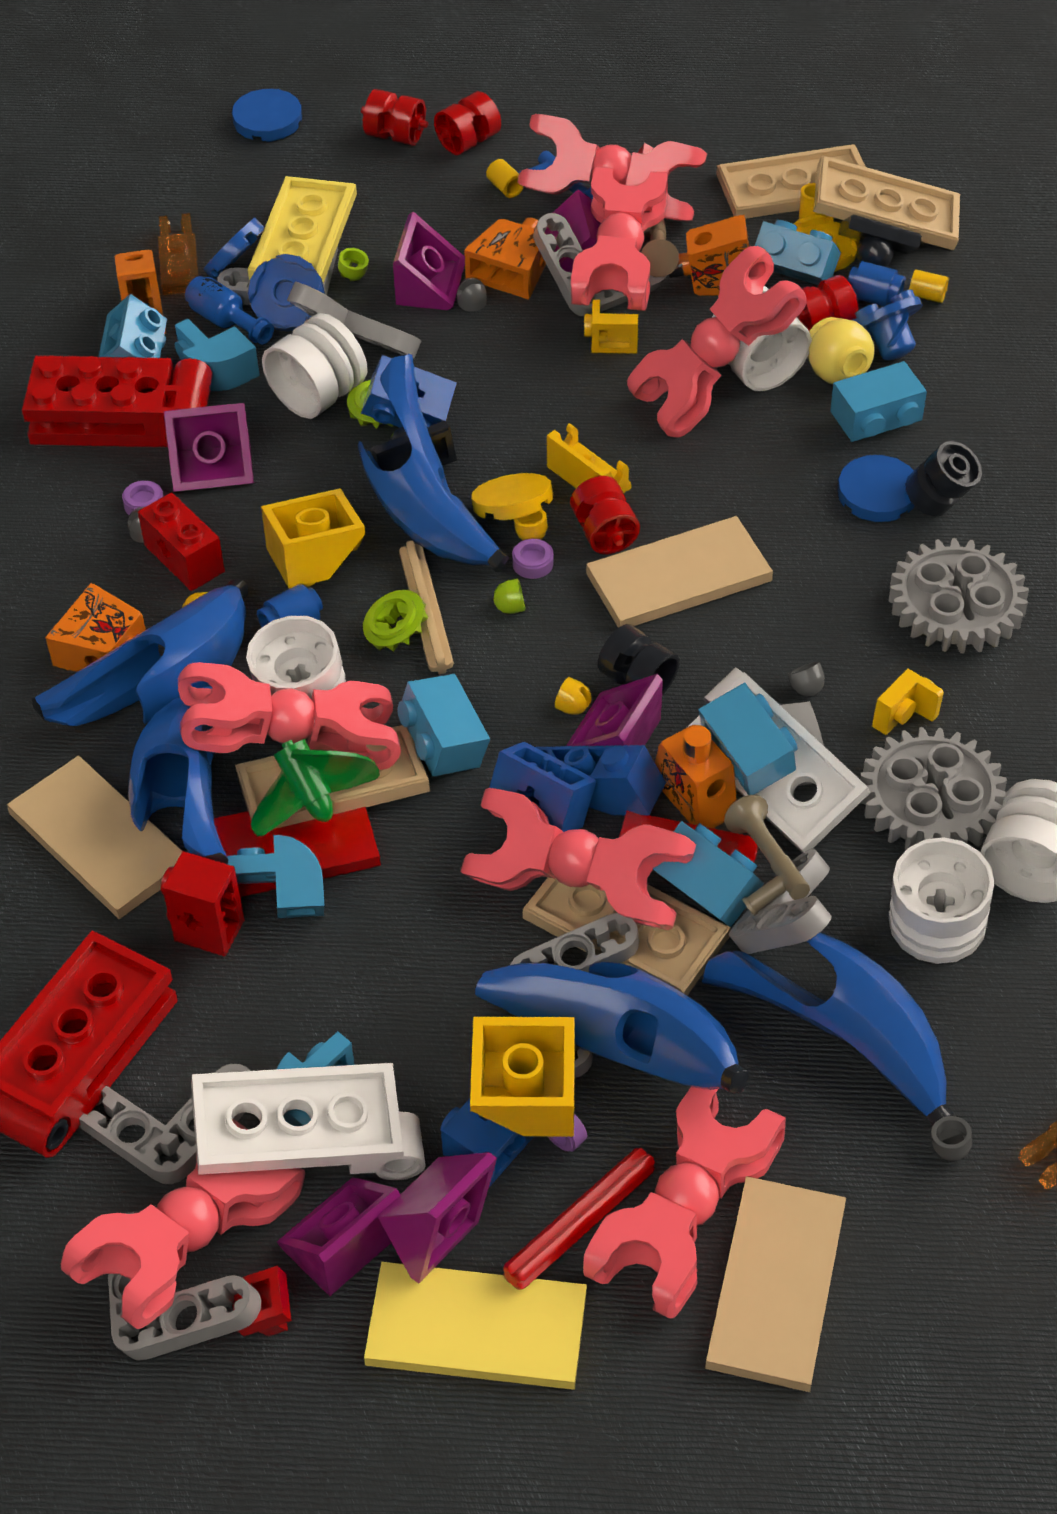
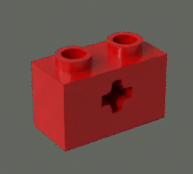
M172 492L138 511L144 546L190 591L197 589L225 572L220 538Z
M182 851L174 867L167 868L161 881V893L164 894L167 906V919L171 923L174 941L226 957L245 921L235 867Z

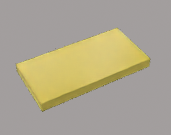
M285 176L265 225V231L261 235L248 267L249 280L257 267L263 262H268L278 255L289 254L300 256L311 263L324 283L357 195L356 184Z
M381 1262L364 1354L365 1366L575 1390L587 1284L535 1279L526 1288L517 1290L511 1283L506 1281L503 1275L434 1268L418 1284L410 1278L403 1264Z

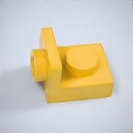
M593 300L592 314L584 315V337H592L591 353L637 354L638 314L600 313V300Z
M908 668L877 699L872 727L887 735L898 723L905 724L911 718L914 711L933 722L939 716L943 690L930 679L922 677Z

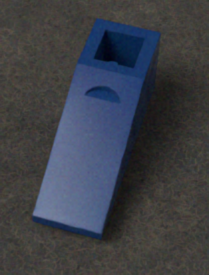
M645 745L536 747L596 779L597 782L589 807L610 815H626V811L640 815H650L666 784L664 777Z

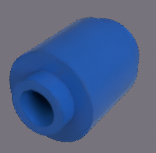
M862 261L858 268L852 267L848 277V281L857 295V300L883 307L892 303V297L903 292L906 280L905 276L898 274V270Z
M300 583L265 601L264 607L257 610V617L261 627H264L273 620L287 616H309L320 620V611L323 610V604L318 593L312 587L307 589Z

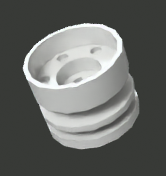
M765 286L763 287V293L769 290ZM796 317L783 332L775 335L759 336L749 346L740 340V349L735 359L728 364L739 379L752 390L767 391L776 388L792 378L803 366L809 355V346L812 341L809 330Z
M317 313L304 324L295 328L292 334L283 337L265 350L262 357L263 372L269 386L278 399L289 410L300 417L308 419L320 415L333 405L338 397L347 394L353 387L362 383L367 375V361L360 344L341 321L329 314Z
M287 616L276 619L259 629L249 642L246 659L252 680L270 684L271 695L281 689L293 688L305 692L311 698L313 689L331 690L338 684L346 682L334 632L320 620L309 616Z
M1029 779L1017 782L1005 795L1003 805L998 811L996 822L991 826L981 849V854L991 866L994 884L1010 895L1031 902L1050 903L1057 901V783L1051 780Z
M942 837L925 839L907 848L897 860L892 879V897L888 919L891 934L902 950L918 960L940 964L957 962L972 954L982 943L988 923L994 878L990 864L980 851L963 841Z

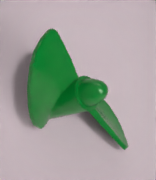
M291 739L282 744L283 749L274 754L281 773L259 803L252 817V830L257 836H263L303 807L316 820L327 822L333 816V803L329 794L376 780L380 776L379 768L374 760L367 756L343 751L310 750L305 739L293 743Z

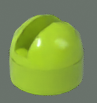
M357 248L342 250L338 259L340 275L343 278L350 279V281L360 280L367 271L368 256ZM352 263L358 264L357 267H352Z
M518 578L499 584L494 591V604L503 613L514 614L525 611L524 597Z

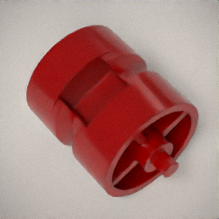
M374 89L369 94L365 107L362 106L361 108L363 130L369 136L388 139L391 136L395 142L414 146L421 138L423 129L428 127V121H425L426 105L422 99L405 95L400 96L398 99L395 93Z
M476 91L461 99L458 104H452L436 113L434 128L444 148L453 155H460L476 146L477 142H483L499 133L501 117L493 100L486 93Z
M836 275L821 281L817 288L814 286L802 288L806 294L807 303L797 318L809 331L816 323L825 318L835 317L848 320L857 318L855 315L858 311L857 295L845 277Z
M597 476L586 480L575 489L570 499V506L578 522L583 527L584 534L591 548L595 552L605 555L626 549L637 539L640 532V523L632 508L626 502V497L619 483L609 476Z

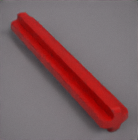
M643 1148L633 1149L504 1264L503 1276L506 1281L511 1283L517 1290L526 1288L654 1172L655 1160L652 1155L647 1154Z

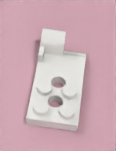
M735 667L704 697V700L708 704L745 682L754 695L760 693L767 700L773 712L772 720L780 729L784 726L792 734L798 746V750L794 752L796 770L755 795L764 798L768 804V813L765 818L804 853L813 849L870 794L869 788L745 672L743 673ZM700 715L689 726H701ZM735 777L736 790L743 796H748ZM803 782H811L817 785L815 796L806 802L795 800L793 798L795 788Z
M393 1063L192 1074L191 1089L198 1175L349 1165L350 1174L376 1172L377 1176L382 1179L404 1180L420 1174L425 1169L420 1121L413 1113L399 1112ZM298 1109L306 1112L310 1116L311 1121L304 1126H293L285 1121L283 1115L290 1110ZM247 1112L254 1114L260 1120V1124L253 1129L245 1130L237 1127L232 1119L237 1114Z

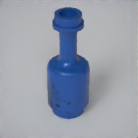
M203 276L195 277L188 284L185 291V300L194 312L221 328H228L233 324L238 325L248 332V338L254 343L263 345L271 339L274 332L273 325L264 317L255 319L244 312L241 297L231 289L211 277Z

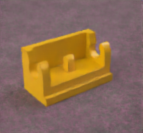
M569 423L566 427L567 436L564 441H562L560 433L556 430L547 435V467L574 488H577L590 478L609 476L619 483L623 493L631 489L628 466L619 460L616 470L578 442V429Z

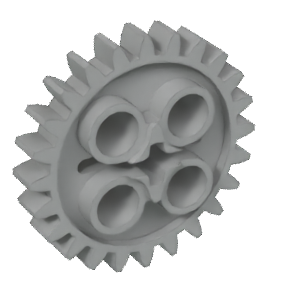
M952 538L951 545L945 547L937 539L935 540L933 550L921 544L918 555L908 551L905 562H897L896 572L891 575L888 601L893 603L892 615L900 616L899 626L901 628L912 626L910 636L912 638L922 634L926 635V646L929 647L937 640L942 642V651L945 652L951 644H957L960 653H965L966 646L972 644L978 652H982L984 641L993 647H998L1000 636L1009 640L1013 629H1020L1022 618L1025 617L1028 605L1027 596L1029 588L1023 587L1025 576L1015 574L1016 563L1003 564L1004 553H999L995 556L989 555L990 545L984 546L979 551L975 549L974 540H970L966 547H960L957 539Z
M920 727L918 737L913 738L906 730H903L900 743L891 737H887L884 749L875 746L872 759H865L860 780L869 788L870 794L860 804L866 805L865 818H876L874 826L876 832L887 828L890 830L888 842L892 843L900 837L906 839L905 850L925 839L942 837L963 841L966 844L969 840L973 844L980 846L983 834L988 835L991 826L996 822L998 811L1003 805V800L1007 793L1005 792L1007 778L999 776L1001 764H989L991 756L989 750L976 753L977 741L975 739L965 745L961 744V733L956 732L951 739L944 738L942 728H938L935 736L932 737L928 736L923 727Z

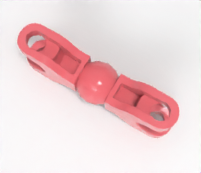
M534 114L530 118V128L536 134L543 135L554 141L557 148V156L553 164L544 170H522L519 173L517 183L524 188L558 195L569 190L576 183L591 184L594 170L597 166L613 168V179L619 184L634 186L645 182L650 171L668 172L669 176L670 172L678 167L698 168L706 162L707 153L701 148L674 141L661 143L645 154L633 152L631 155L625 148L619 145H605L599 148L597 144L584 141L581 133L570 120ZM668 193L664 218L682 222L692 221L694 216L692 206L687 202L671 197Z
M596 166L591 181V193L593 195L591 213L601 224L596 235L597 243L575 256L571 275V304L589 306L595 294L602 290H616L622 292L627 297V309L645 311L650 295V282L648 281L650 262L639 251L643 246L644 231L649 227L655 226L665 217L668 196V172L650 171L645 182L639 185L626 186L619 184L613 179V168Z
M750 246L743 250L726 267L720 280L718 299L709 309L716 317L707 318L696 326L692 333L691 345L681 339L675 347L669 350L660 349L648 353L628 377V389L639 400L646 402L655 401L668 391V397L657 413L658 424L667 436L678 438L686 435L706 416L711 405L713 385L722 376L716 367H724L735 359L740 349V340L749 346L759 336L775 335L783 332L804 309L807 303L806 294L799 285L793 282L779 281L763 293V287L774 271L773 260L764 248Z
M192 663L187 665L178 676L180 698L185 705L190 706L180 722L182 740L189 748L215 753H230L248 743L264 744L266 735H268L272 740L282 744L291 739L293 743L307 738L308 746L312 750L343 751L367 756L374 760L379 770L390 768L400 756L401 748L397 733L393 728L384 725L393 711L392 696L386 687L379 684L347 681L338 684L331 690L313 689L312 697L310 698L305 692L293 688L281 689L271 695L270 684L255 682L241 671L228 665ZM197 681H204L212 689L195 688L191 684ZM370 702L379 703V706L373 709L363 707V705ZM200 725L213 726L207 731H197L194 729ZM366 745H383L387 748L381 751H371Z
M494 788L485 789L481 800V807L487 809L495 817L504 819L507 825V838L502 847L492 854H467L462 863L461 873L475 881L509 891L520 889L541 876L557 879L568 887H584L590 884L597 890L606 893L608 902L618 914L633 919L636 924L664 930L673 928L676 911L663 901L651 898L647 891V882L653 868L663 862L686 864L691 861L696 844L688 837L645 824L628 830L624 835L616 839L598 838L595 834L583 829H572L563 832L557 826L550 825L544 811L525 795Z
M695 1087L689 1089L676 1109L679 1148L676 1152L677 1165L670 1166L660 1175L654 1193L650 1192L641 1205L634 1208H624L607 1215L591 1239L584 1254V1276L600 1284H608L626 1266L640 1264L651 1267L658 1273L652 1285V1297L655 1304L653 1310L670 1319L678 1315L697 1286V1258L694 1243L697 1239V1226L703 1225L714 1214L719 1198L722 1199L729 1187L737 1183H745L746 1176L758 1179L766 1174L779 1152L785 1137L786 1118L768 1109L762 1110L754 1120L745 1126L733 1128L720 1124L715 1120L719 1111V1102L716 1094L718 1089L707 1090Z
M232 1119L233 1123H234L237 1127H239V1128H241V1129L248 1130L246 1127H244L243 1125H241L239 1122H237L236 1120ZM196 1163L195 1169L187 1175L186 1187L177 1188L165 1194L157 1207L150 1204L139 1213H110L100 1215L92 1220L67 1243L61 1260V1270L80 1284H86L103 1274H120L129 1278L131 1281L125 1286L122 1295V1314L120 1317L134 1328L141 1329L172 1306L176 1290V1276L178 1270L186 1264L187 1252H195L207 1246L216 1232L222 1235L232 1226H260L270 1224L276 1220L299 1197L305 1179V1170L293 1168L198 1175Z

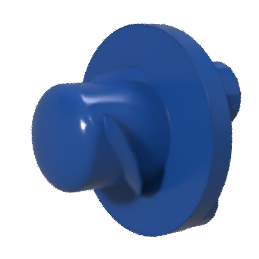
M907 290L891 298L892 303L882 308H878L877 304H872L855 313L857 318L853 319V321L858 322L870 333L881 358L884 360L899 359L910 353L916 346L907 321L923 305L920 298L914 295L913 290Z

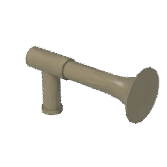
M663 219L655 226L649 227L644 231V236L650 237L651 241L642 248L641 253L649 260L650 275L654 277H665L671 274L679 263V252L676 246L666 240V222Z
M748 795L736 800L728 808L724 823L726 828L732 833L742 834L747 832L771 864V869L776 877L750 896L742 899L750 912L755 916L758 914V911L787 891L792 899L797 900L806 897L810 887L789 856L785 855L763 822L768 813L766 800L759 795Z

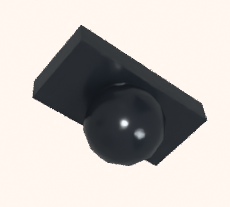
M854 214L841 222L838 235L861 241L857 248V258L860 263L865 261L884 267L891 263L894 251L909 254L919 249L922 237L919 233Z
M444 420L428 426L429 435L442 466L457 461L451 429L447 422ZM400 427L392 433L388 442L372 447L371 450L374 459L382 471H394L401 468L411 456L412 446L404 427Z

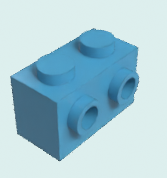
M777 219L775 224L763 221L755 246L762 247L769 253L774 263L773 272L819 285L825 279L833 277L841 252L832 241V236L817 230H811L810 235L796 231V225L784 220Z
M129 294L107 314L98 357L160 358L161 350L166 342L164 333L167 318L162 316L156 309L149 307L132 294Z
M903 361L834 382L830 412L851 442L922 421L927 391L906 362Z
M450 674L407 682L402 701L398 704V717L402 726L407 727L415 742L416 753L421 760L425 761L432 777L480 768L490 737L456 675Z
M745 682L698 709L701 726L706 727L710 731L711 739L731 760L734 766L735 777L748 795H755L796 770L794 752L798 750L795 739L786 727L783 726L780 729L772 720L773 712L767 700L760 693L754 695Z
M681 821L673 832L685 835L696 844L693 858L686 864L663 862L654 867L653 870L727 926L732 927L747 907L742 899L750 896L764 884L753 873L758 866L736 849L731 856L717 847L722 839L699 823L694 830Z

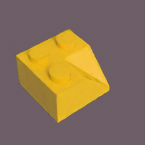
M341 488L261 506L266 548L289 589L300 583L305 587H310L316 582L330 579L351 551L358 549L365 536V526Z
M473 1017L470 1111L522 1136L574 1137V1017Z

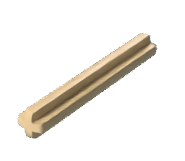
M413 540L407 541L406 546L399 549V555L408 590L417 593L426 604L424 609L428 619L420 624L422 630L420 636L426 660L431 672H438L439 675L447 672V669L453 667L454 661L424 549L419 544H414Z

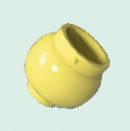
M829 317L816 323L809 331L812 339L809 346V362L815 374L825 382L833 384L836 381L866 373L874 359V343L870 333L858 322Z

